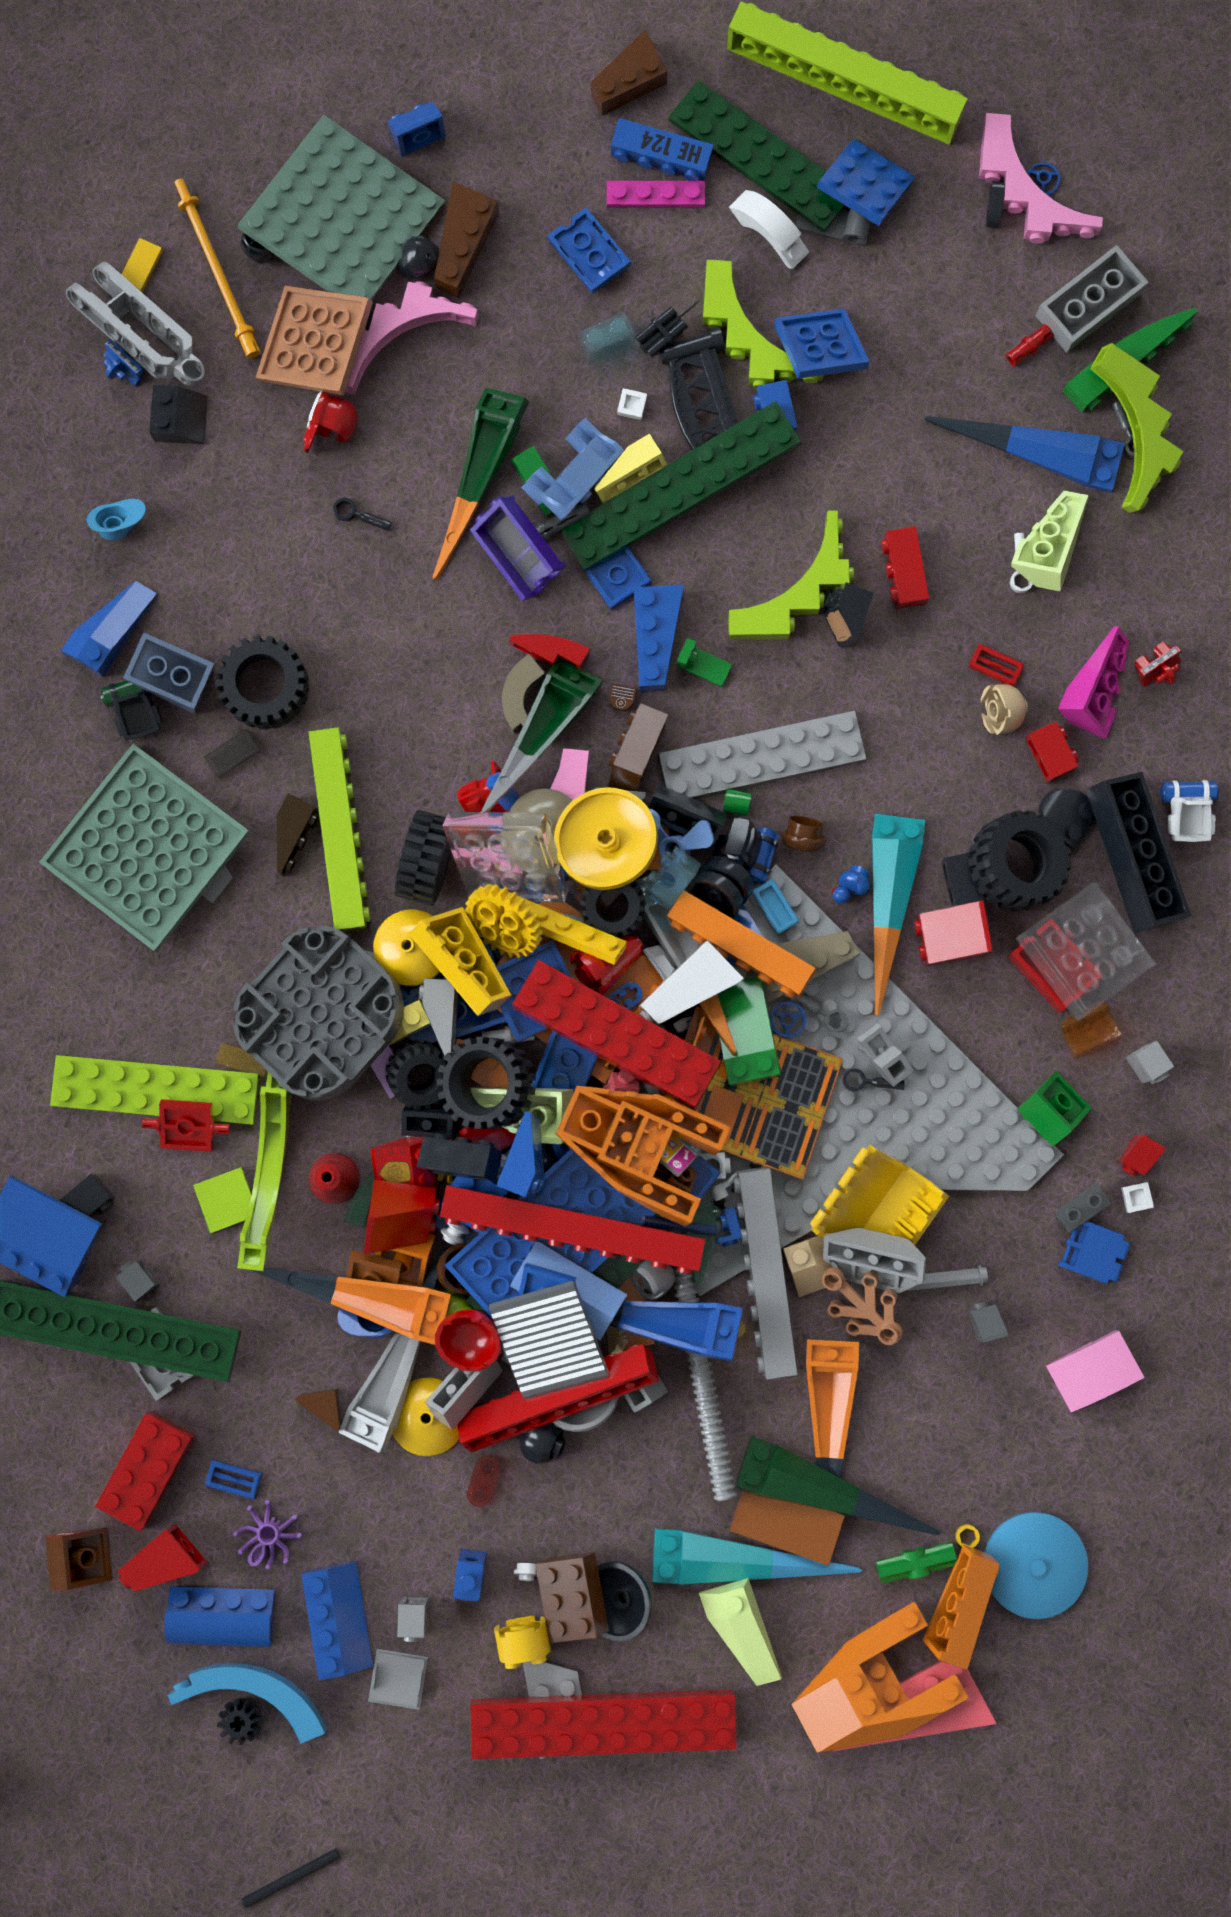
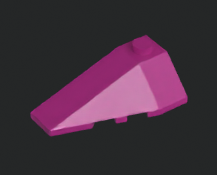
M1119 626L1113 627L1067 687L1058 708L1070 724L1101 738H1107L1115 719L1117 709L1111 708L1114 694L1119 695L1121 686L1118 685L1117 675L1118 672L1124 671L1130 642Z

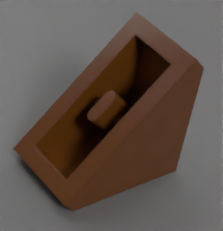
M338 1389L300 1394L295 1399L335 1431L340 1429L342 1419Z

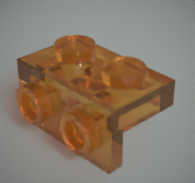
M1107 1003L1100 1006H1092L1085 1013L1078 1016H1070L1061 1023L1062 1038L1075 1059L1122 1039L1121 1032L1109 1014Z

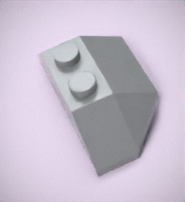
M863 1228L830 1233L824 1237L823 1260L831 1263L833 1267L839 1268L849 1282L862 1284V1278L868 1271H874L879 1276L876 1288L883 1290L892 1289L896 1293H901L924 1282L926 1257L909 1239ZM867 1278L869 1282H874L872 1278Z

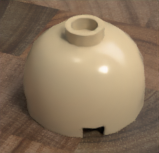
M1009 684L990 685L984 689L981 696V703L985 702L987 716L982 713L983 723L989 733H996V735L1014 732L1022 725L1028 705L1017 688Z

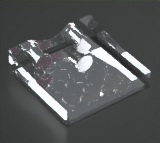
M448 812L443 823V829L468 897L480 886L484 888L487 884H496L499 888L507 887L508 892L513 893L515 891L517 896L532 902H565L572 879L558 860V850L546 813Z
M1095 881L1016 937V940L1076 1021L1090 1014L1156 964Z

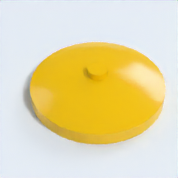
M599 788L578 796L562 812L554 834L556 855L567 874L584 886L600 890L623 887L640 877L651 864L658 844L657 826L649 808L634 794L618 788Z

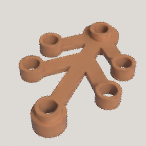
M832 1267L825 1271L822 1277L824 1287L831 1291L839 1290L856 1306H844L841 1301L833 1300L827 1309L828 1314L834 1318L840 1316L854 1317L846 1325L848 1334L852 1336L859 1334L878 1336L880 1342L885 1345H893L900 1341L903 1331L901 1326L895 1322L894 1305L898 1295L894 1290L886 1289L880 1298L881 1303L884 1305V1318L876 1312V1286L879 1282V1276L876 1272L868 1271L862 1278V1284L865 1287L864 1300L844 1280L845 1276L839 1268ZM867 1278H872L874 1282H869ZM885 1296H890L893 1300H887ZM835 1306L839 1308L840 1311H835L832 1307ZM858 1318L869 1319L874 1325L863 1324ZM851 1325H856L858 1329H853ZM886 1329H889L894 1333H889Z

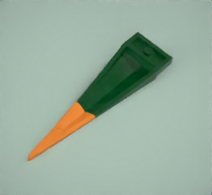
M486 387L475 409L467 456L456 502L433 574L435 581L439 580L521 428L520 421L529 404L525 397Z

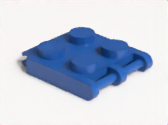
M1085 1221L1081 1224L1082 1227L1077 1241L1075 1242L1080 1226L1075 1228L1070 1239L1066 1240L1067 1248L1058 1266L1105 1284L1108 1283V1280L1117 1282L1123 1265L1116 1263L1115 1260L1116 1258L1126 1259L1131 1243L1123 1241L1124 1235ZM1072 1247H1074L1069 1263H1067Z

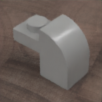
M878 1023L857 1038L865 1050L867 1058L882 1077L893 1087L914 1072L903 1053L892 1044Z

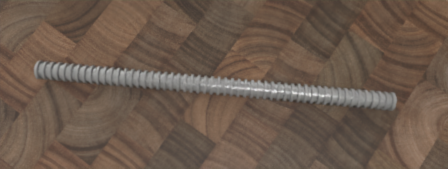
M638 1079L640 1088L638 1093L649 1094L645 1088V1083ZM672 1230V1231H671V1232H675V1233L684 1234L682 1231H675V1230ZM671 1265L675 1274L673 1289H676L677 1292L674 1294L675 1297H678L677 1302L697 1303L699 1298H696L695 1295L698 1291L694 1290L696 1282H693L692 1279L695 1277L694 1274L678 1272V1267ZM685 1351L686 1354H689L687 1362L691 1364L689 1366V1370H692L690 1378L694 1379V1382H692V1386H695L693 1393L697 1395L695 1402H698L699 1406L696 1408L700 1410L698 1418L702 1421L699 1423L703 1427L701 1434L705 1436L703 1439V1443H706L704 1450L708 1451L706 1459H709L707 1465L711 1467L709 1475L713 1477L710 1481L714 1484L712 1491L716 1493L714 1500H729L735 1498L737 1492L733 1489L736 1487L732 1483L734 1476L730 1474L732 1471V1467H729L731 1460L727 1459L729 1451H726L725 1447L728 1445L724 1443L726 1435L722 1433L724 1431V1427L721 1426L723 1419L719 1418L721 1411L718 1410L719 1402H716L718 1394L714 1392L716 1390V1386H713L715 1379L711 1377V1374H713V1370H710L712 1363L708 1361L710 1357H703Z

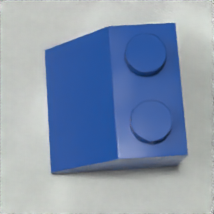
M433 102L419 104L412 111L405 114H397L387 121L389 131L401 157L446 137L443 116Z

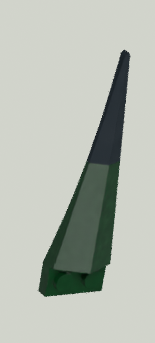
M755 1437L749 1439L735 1482V1488L759 1497L837 1512L932 1535L941 1534L939 1530L778 1445L775 1446Z

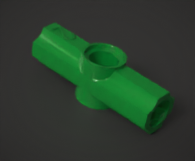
M952 1542L928 1548L917 1547L915 1548L916 1551L910 1552L905 1550L900 1555L876 1560L881 1584L904 1578H921L930 1575L932 1571L954 1566L957 1558Z

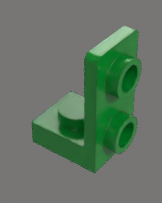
M689 638L686 639L676 664L677 668L719 687L723 686L732 666L731 663L696 648V641Z

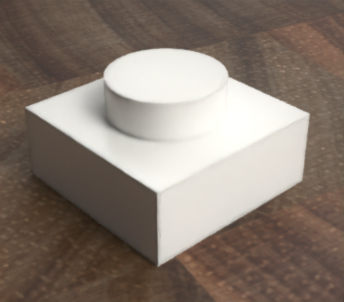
M623 388L617 415L642 420L647 394Z
M1148 1182L1121 1188L1127 1213L1154 1207Z

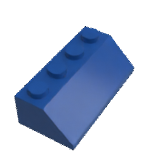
M357 1562L305 1570L301 1575L318 1680L345 1676L373 1667Z

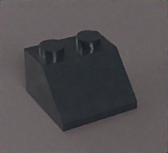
M153 385L149 433L154 442L204 444L207 395L180 386Z

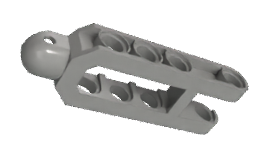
M102 262L92 270L96 282L113 297L107 304L76 282L66 289V296L70 303L154 378H177L188 387H196L201 384L204 379L205 370L202 362L192 354V336L110 264ZM130 312L176 352L178 360L175 361L172 357L160 356L149 346L147 340L143 341L131 330V326L128 323L125 325L120 319Z

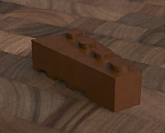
M454 181L434 279L436 289L459 298L499 214L498 200Z

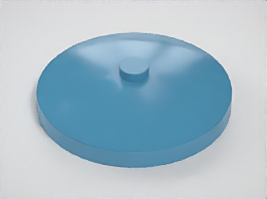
M1025 1512L1012 1516L995 1529L986 1544L984 1552L990 1554L1000 1563L998 1575L994 1581L991 1593L1003 1607L1018 1616L1030 1619H1044L1056 1616L1071 1607L1085 1587L1088 1576V1558L1083 1542L1067 1523L1053 1515L1042 1512Z

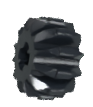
M240 1698L235 1699L234 1706L227 1702L224 1705L226 1711L221 1710L218 1714L223 1720L217 1723V1727L225 1728L220 1736L223 1738L229 1734V1744H233L236 1738L239 1745L245 1743V1738L251 1742L255 1738L253 1732L259 1733L261 1727L256 1723L262 1721V1716L253 1715L259 1708L254 1706L250 1710L248 1707L251 1701L248 1699L243 1706ZM238 1716L241 1717L240 1721L242 1719L245 1721L242 1727H238L239 1723L234 1724Z

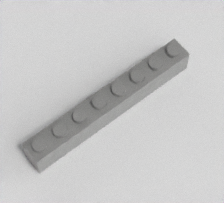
M768 1167L736 1171L737 1177L733 1178L735 1193L740 1194L741 1202L736 1204L739 1219H743L744 1229H740L742 1233L741 1242L742 1245L746 1244L747 1254L743 1255L745 1270H750L751 1280H747V1289L749 1296H753L754 1306H750L752 1322H757L758 1330L754 1332V1342L756 1347H760L761 1357H757L759 1373L763 1372L766 1379L797 1375L771 1172Z

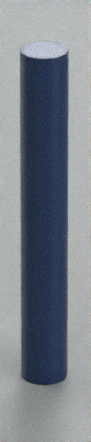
M645 1215L641 1218V1225L710 1236H716L718 1231L717 1226L691 1222L684 1227L666 1218Z

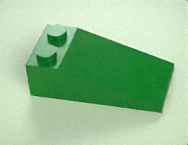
M757 976L743 979L739 983L717 993L736 1047L735 1055L731 1054L720 1037L729 1085L735 1087L781 1077L782 1072L762 981Z

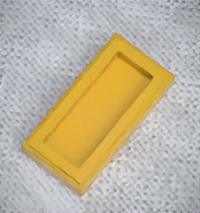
M139 238L121 275L143 293L163 249Z

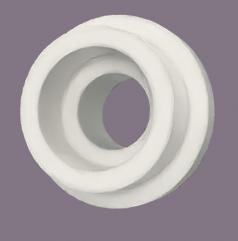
M517 1563V1570H514V1575L519 1576L520 1581H534V1577H538L536 1565L532 1563Z

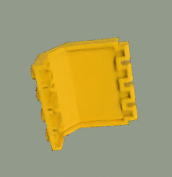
M869 1145L867 1149L862 1147L853 1160L856 1166L854 1168L848 1167L838 1182L841 1186L840 1189L834 1188L824 1202L825 1211L819 1209L810 1222V1225L813 1226L811 1230L816 1235L824 1238L826 1234L863 1228L909 1239L915 1246L949 1195L900 1160L872 1145Z

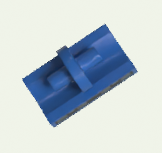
M110 339L105 343L107 348L104 354L106 360L103 362L107 367L105 375L109 379L117 376L120 380H123L126 377L136 387L141 382V375L146 370L134 359L132 360L128 357V354Z

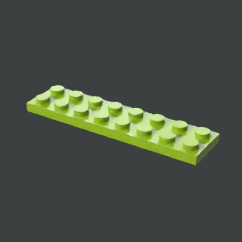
M56 1055L50 1106L159 1116V1103L161 1099L212 1103V1113L215 1121L254 1125L259 1074Z

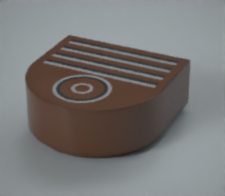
M612 683L609 696L611 706L617 711L629 710L634 704L637 688Z

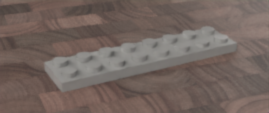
M855 711L659 753L666 788L689 798L866 760Z

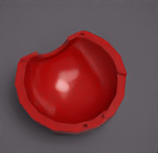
M461 1310L450 1314L439 1324L435 1333V1346L440 1356L451 1366L462 1371L477 1372L488 1369V1366L497 1360L501 1351V1339L494 1321L489 1316L478 1310Z

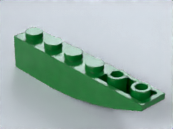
M1192 308L1166 317L1127 336L1115 344V346L1140 363L1144 361L1148 364L1157 356L1156 350L1161 346L1167 348L1176 339L1175 334L1180 330L1183 333L1186 332L1195 323L1193 318L1198 311ZM1093 362L1070 380L1063 390V393L1082 413L1088 408L1091 411L1094 410L1102 402L1101 397L1104 394L1108 393L1111 395L1114 393L1107 383L1090 369Z

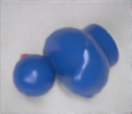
M851 866L849 871L840 875L838 880L840 887L831 890L833 900L838 904H844L849 900L850 893L865 895L870 887L868 881L869 872L861 866Z

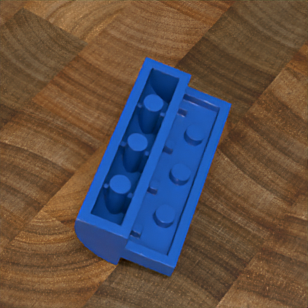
M170 1587L168 1608L165 1610L164 1620L165 1641L167 1644L271 1647L275 1591Z

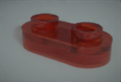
M483 1455L477 1460L467 1488V1499L476 1507L487 1505L491 1501L496 1487L501 1465L499 1460L493 1455ZM490 1464L492 1472L485 1473L483 1465ZM475 1490H483L484 1497L477 1498L475 1496Z

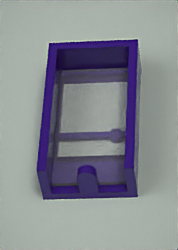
M514 495L504 498L500 496L491 502V508L487 512L482 513L476 518V524L470 531L521 600L525 601L536 597L566 565L558 559L514 500Z

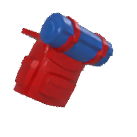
M495 761L491 762L492 775L479 781L474 780L457 791L458 801L462 808L477 824L496 817L501 813L506 812L509 814L514 803L521 797L512 786L486 815H481L482 809L502 771Z

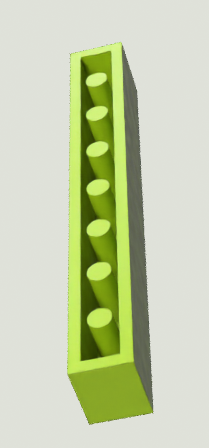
M339 727L309 731L334 928L341 932L367 929V922H371L369 907H364L363 897H368L366 882H361L360 873L364 872L363 858H358L357 848L361 847L359 832L355 833L353 824L358 823L356 808H351L350 799L354 798L353 784H348L347 774L351 773L349 758L345 759L344 749H348L346 734L341 733Z

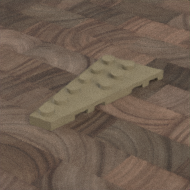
M848 931L776 944L815 967L816 973L811 981L861 955ZM737 966L733 967L743 979L759 975L751 969L749 972H746ZM762 982L767 1005L785 996L779 991L781 987L773 982L771 985Z

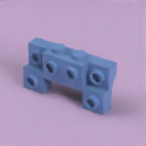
M586 418L579 422L565 438L578 452V455L562 473L554 479L541 466L521 487L538 505L544 503L560 520L567 516L579 501L583 503L592 494L590 488L593 485L595 487L605 476V471L624 451L616 441L602 434Z

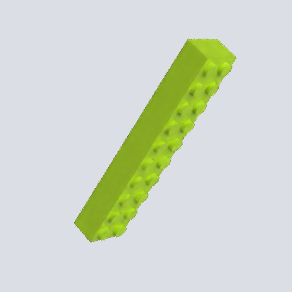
M740 2L729 25L727 50L950 145L962 119L968 99L960 92L947 90L935 81L921 79L911 71L900 70L890 62L879 61L867 52H858L851 49L846 43L828 39L820 32H811L799 23H790L783 20L778 14H769L760 10L758 6L752 3Z

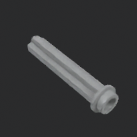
M978 1265L977 1268L926 1273L924 1282L908 1289V1291L970 1284L983 1286V1283H988L986 1267L981 1268V1265Z

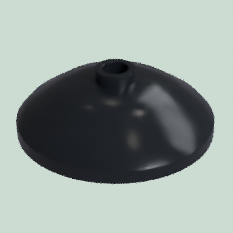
M609 1561L598 1565L609 1631L601 1636L617 1642L630 1640L644 1631L651 1617L652 1598L648 1585L640 1573L628 1564ZM623 1594L626 1595L627 1601L623 1598Z

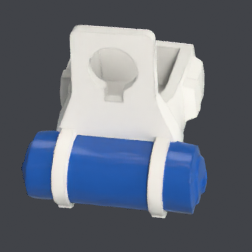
M1173 780L1172 782H1163L1160 789L1163 802L1171 803V815H1168V833L1171 835V839L1187 842L1210 841L1211 836L1215 834L1216 821L1215 815L1211 811V804L1216 802L1219 796V788L1216 781L1178 782Z

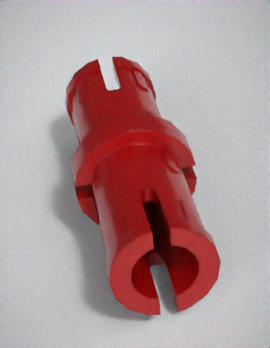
M1043 324L1032 335L1022 338L1019 345L1005 354L1006 359L1010 357L1009 363L1016 367L1027 356L1037 353L1040 346L1054 337L1050 327Z

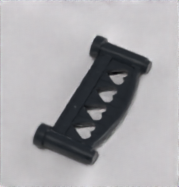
M719 326L709 329L708 333L667 345L659 352L662 364H668L670 367L669 382L673 409L682 434L691 450L705 443L702 440L705 434L717 436L738 423L717 353L726 350ZM684 365L704 369L692 383H686L684 381L685 374L681 372V368ZM691 388H697L711 393L701 405L693 406L691 404L692 397L689 396L688 391ZM698 411H705L718 416L707 429L703 430L698 427L700 420L695 417V414Z

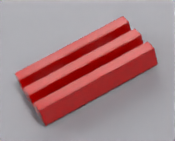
M979 643L968 667L1014 687L1025 664ZM980 652L1016 667V672L980 656ZM976 661H979L1003 673H1006L1012 676L1013 678L1010 679L984 666H981L977 664Z

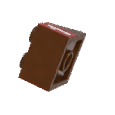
M107 1527L45 1536L50 1590H71L112 1580Z

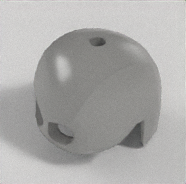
M645 1260L632 1274V1282L643 1298L655 1300L670 1290L675 1282V1274L671 1265H668L667 1269L651 1266L652 1261ZM638 1277L641 1278L642 1286L638 1283ZM644 1289L648 1290L652 1294L645 1293Z

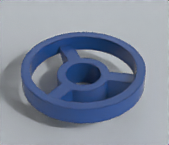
M1041 162L1033 165L1028 170V176L1031 174L1036 177V183L1043 192L1045 191V186L1050 183L1051 178L1057 176L1056 187L1052 191L1045 193L1049 196L1058 189L1060 174L1053 165ZM1039 166H1046L1054 172L1047 170L1036 171L1033 169ZM1045 175L1048 180L1041 181L1039 176Z
M783 1002L777 1005L770 1016L772 1029L776 1034L784 1038H792L799 1035L806 1025L804 1010L793 1002ZM783 1005H792L801 1012L795 1015L790 1012L782 1014L777 1009ZM774 1013L780 1017V1023L785 1027V1034L780 1033L775 1028L773 1023ZM787 1015L793 1019L790 1025H786L783 1022V1018ZM803 1015L801 1029L797 1033L789 1035V1030L794 1026L796 1018Z

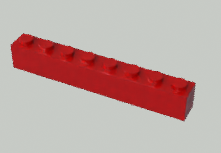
M644 1344L634 1345L626 1351L610 1354L604 1358L609 1371L608 1378L526 1400L523 1398L521 1391L516 1390L511 1395L501 1399H492L485 1405L471 1408L457 1424L460 1444L472 1453L659 1382L654 1355Z

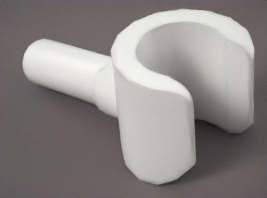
M737 1172L712 1188L711 1193L715 1201L728 1196L726 1187L733 1183V1178L737 1177Z

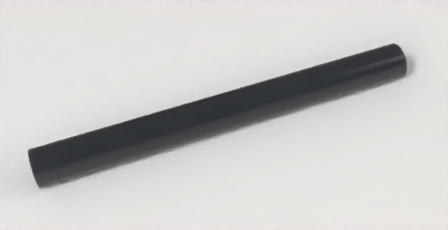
M337 1848L243 1897V1905L245 1908H248L341 1858Z

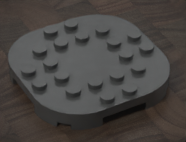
M321 926L311 929L306 927L287 937L281 943L284 948L252 984L246 982L233 1009L236 1012L233 1028L235 1036L245 1052L249 1053L280 1083V1086L301 1098L316 1101L327 1100L342 1094L361 1077L396 1036L403 1018L404 1003L402 992L394 977L352 938L333 927Z

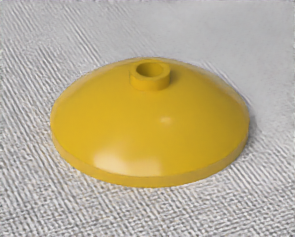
M409 909L391 915L381 924L375 935L373 944L374 958L400 985L424 984V979H434L440 973L439 969L409 935L421 920L432 917L431 914L421 910ZM406 941L411 942V947L408 950H405L403 947Z
M420 1378L409 1383L398 1426L394 1428L392 1434L404 1449L420 1456L439 1455L449 1450L459 1440L458 1427L456 1426L452 1430L434 1418L425 1403L443 1380ZM424 1413L431 1416L429 1423L422 1421L421 1417Z

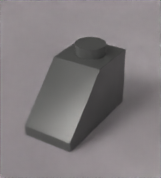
M988 1300L973 1304L974 1309L968 1310L976 1341L985 1343L1008 1336L1007 1329L996 1304H989Z

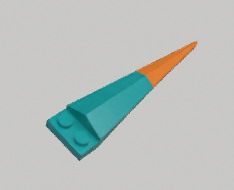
M882 814L874 815L871 838L876 1016L880 1014L923 846L925 820Z

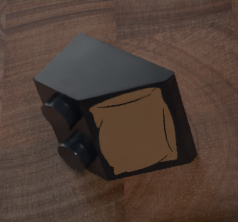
M847 582L828 592L823 605L826 607L824 612L825 619L838 646L842 648L859 640L874 594Z

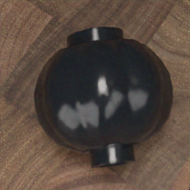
M554 1423L546 1424L516 1436L520 1438V1450L524 1457L535 1464L551 1462L553 1457L559 1458L566 1444V1439L563 1438L564 1430Z

